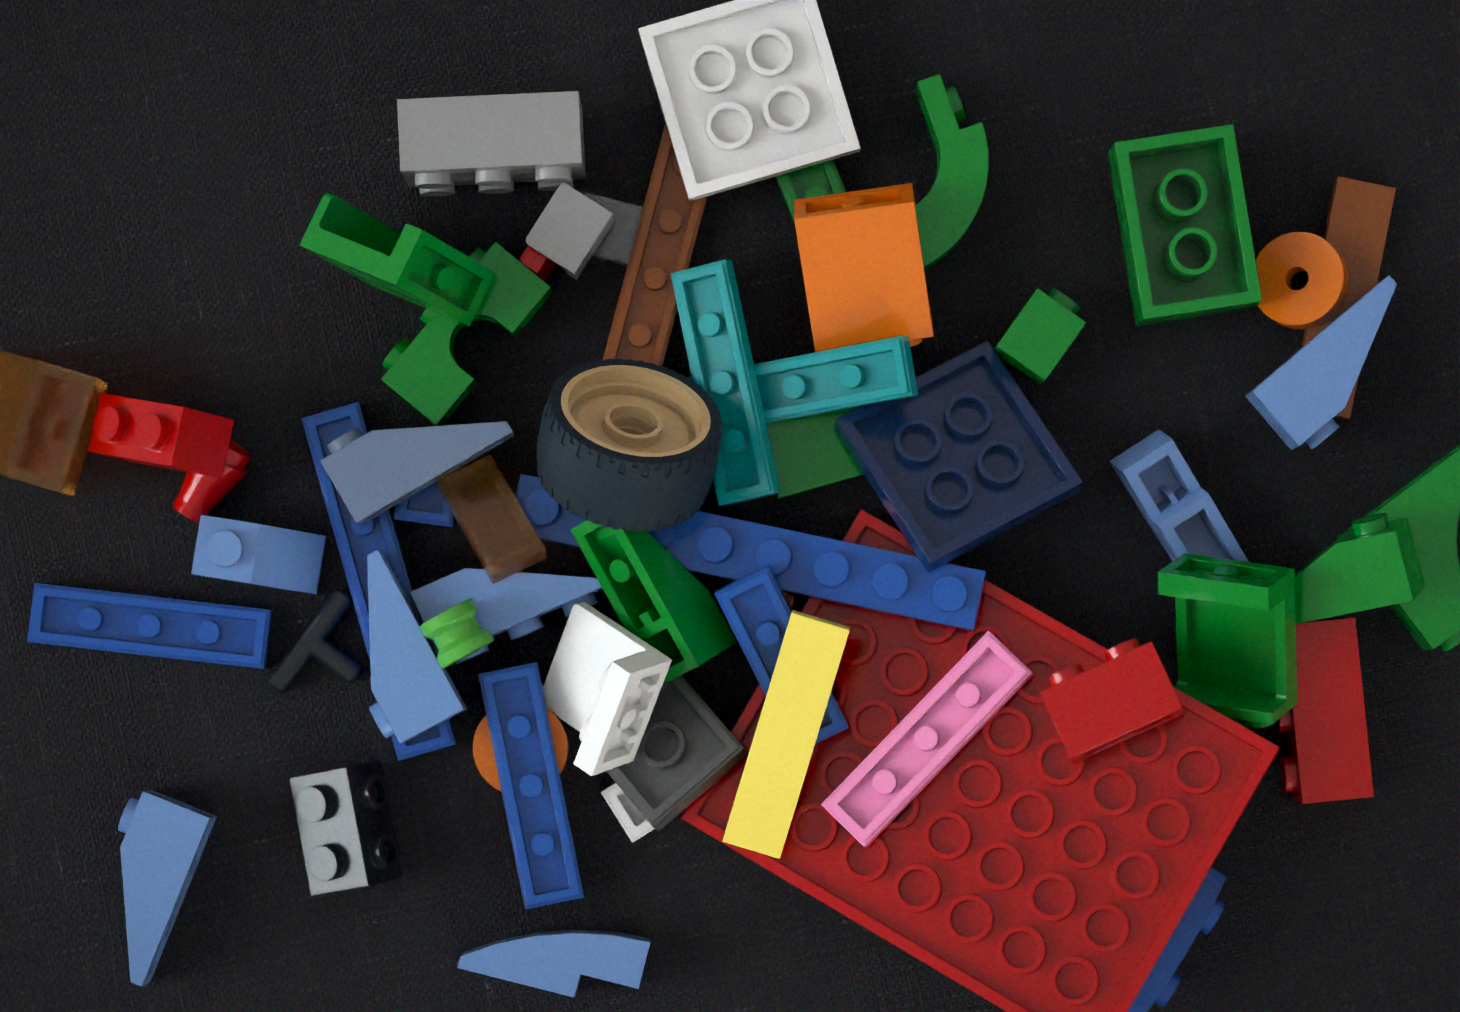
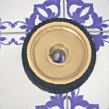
M619 358L596 360L580 364L577 367L571 368L570 371H566L563 373V376L558 378L547 399L537 442L538 478H540V483L544 486V490L549 493L551 498L555 499L558 505H562L565 510H569L573 515L591 521V523L612 527L617 530L624 529L625 531L661 530L665 527L669 528L672 525H678L682 521L688 520L689 517L694 516L695 512L700 510L712 484L721 444L722 420L720 411L717 410L718 407L714 404L712 397H709L708 393L701 386L695 384L694 381L686 378L684 375L678 374L672 369L669 370L664 366L640 360H623Z

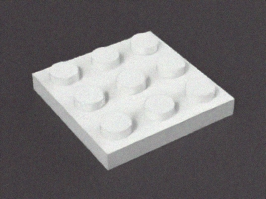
M733 0L638 28L689 202L860 152L859 141L816 0Z

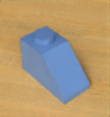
M201 515L191 574L317 595L327 536Z

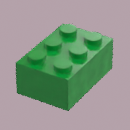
M1233 124L1115 142L1107 153L1135 326L1251 309L1262 302Z

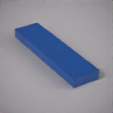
M34 583L27 642L266 669L273 610Z
M538 662L480 673L478 676L525 909L584 898L585 895Z

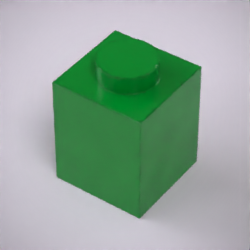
M1037 288L994 347V351L1001 359L1038 385H1041L1086 324L1084 320L1076 315L1081 308L1072 299L1054 288H1051L1048 294Z

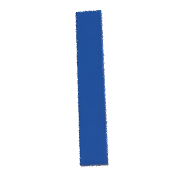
M356 402L301 419L370 659L367 555L376 550L384 553L421 623L422 619L411 595L413 588L391 510H387L362 526L358 525L320 460L331 455L327 445L338 437L356 428L359 429L362 436L368 433L361 404ZM450 719L405 743L400 744L395 734L391 735L398 761L457 744Z

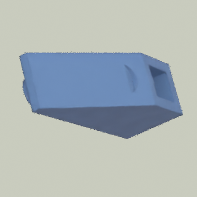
M464 568L411 591V595L423 623L449 608L472 598L478 608L476 619L481 628L490 630L493 637L507 631L512 641L543 628L544 625L540 618L542 615L562 607L565 616L568 617L574 604L586 602L590 606L598 604L595 593L603 590L597 578ZM431 639L432 644H433V646H434V648H435V651H436V653L438 654V651H439V650H438V648H437V646H436L434 640ZM488 646L458 661L456 664L489 651Z

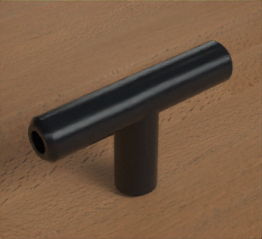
M340 588L333 590L267 678V683L281 694L286 693L312 658L316 659L346 683L352 684L363 671V665L327 639L353 605V599L350 595Z

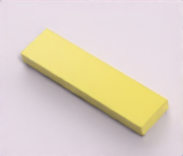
M792 610L722 842L780 859L850 627Z

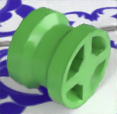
M472 598L449 608L419 626L426 638L434 640L439 650L436 659L442 669L457 663L495 641L490 630L481 628L476 619L478 608Z

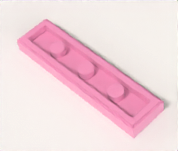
M987 631L821 805L857 841L867 848L1026 683L1033 673L991 632Z

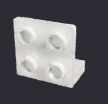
M586 602L574 604L543 685L547 708L580 732L579 738L582 742L573 764L590 776H594L634 761L672 659Z

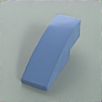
M1158 429L1109 461L1172 561L1187 553L1249 562L1209 493L1200 487L1171 437Z
M572 929L535 932L498 940L466 951L460 956L457 968L573 998L577 993L581 975L639 989L652 938L598 930Z

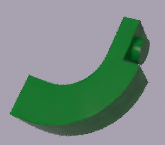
M940 74L918 81L914 90L937 158V172L934 185L929 193L916 204L924 271L943 259L967 232L982 202L989 170V152L983 123L959 129L957 122L965 119L960 97L955 86L945 88Z

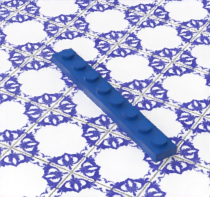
M520 474L508 532L580 548L570 529L587 520L573 515L569 510H565L562 505H558L555 499L551 498L549 493L544 490V486L540 483V478ZM701 511L695 512L694 516L689 517L688 520L682 521L678 525H672L669 528L665 527L661 530L647 531L691 572L735 581L769 564L780 588L785 592L975 631L987 572L983 570L945 563L927 572L916 556Z

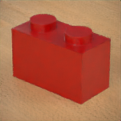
M100 393L88 452L137 464L222 479L234 420L187 407Z
M1137 638L1130 639L1103 653L1107 660L1105 663L1087 671H1084L1081 663L1076 664L1048 678L1051 687L1041 691L1040 694L1073 763H1077L1185 714L1152 641L1140 646Z

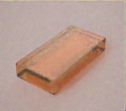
M491 455L438 479V488L492 584L546 559L545 547Z

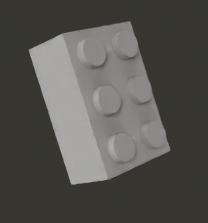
M579 91L397 99L400 172L410 188H419L421 196L455 194V185H479V193L485 194L509 193L514 191V183L538 182V190L556 191L562 181L574 188L573 180L586 179L583 109Z

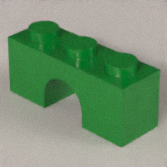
M495 242L487 252L478 247L470 255V258L494 271L495 275L472 323L477 321L496 323L516 339L553 294L552 289L498 243ZM426 309L420 317V320L426 326L412 343L403 338L390 351L382 363V366L388 371L381 380L434 425L443 426L478 383L457 365L454 357L455 340L460 331L467 325Z

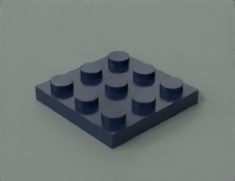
M988 340L916 377L918 396L860 406L836 418L835 431L927 572L942 566L1079 493L1083 481Z

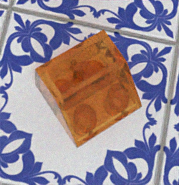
M0 350V475L74 496L89 448L100 393H106L108 383L97 377Z

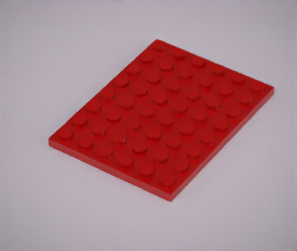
M862 509L843 539L844 542L917 557L902 532ZM953 561L947 562L949 564L959 565ZM985 580L975 631L810 597L801 611L802 613L850 627L832 687V691L849 723V728L815 744L780 859L722 842L748 755L686 808L681 819L1006 1012H1129L1280 747L1173 687L1185 714L1077 763H1073L1069 758L1040 692L1051 687L1048 680L1050 676L1065 668L1081 663L1084 671H1087L1107 662L1103 654L1108 650L1105 647ZM987 631L991 632L1033 675L865 848L821 804ZM760 684L731 731L732 735L748 753L766 698Z

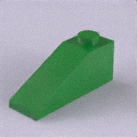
M1378 513L1356 519L1351 523L1352 529L1345 532L1295 573L1296 624L1414 601L1425 587V582L1408 518L1389 521L1386 513Z
M588 520L570 529L624 628L672 659L663 684L702 665L737 643L709 590L646 530H617L612 527L591 523Z

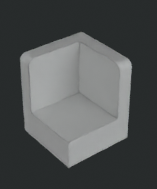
M562 181L527 235L526 243L532 249L564 268L566 274L577 280L614 223V216L612 212Z

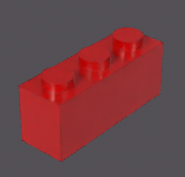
M1345 618L1296 624L1297 705L1275 722L1277 732H1286L1289 756L1280 757V776L1283 791L1292 792L1293 802L1300 804L1374 797L1356 619Z

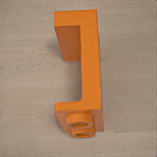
M912 183L794 200V222L815 352L898 336H909L910 347L921 343L922 338L934 337Z

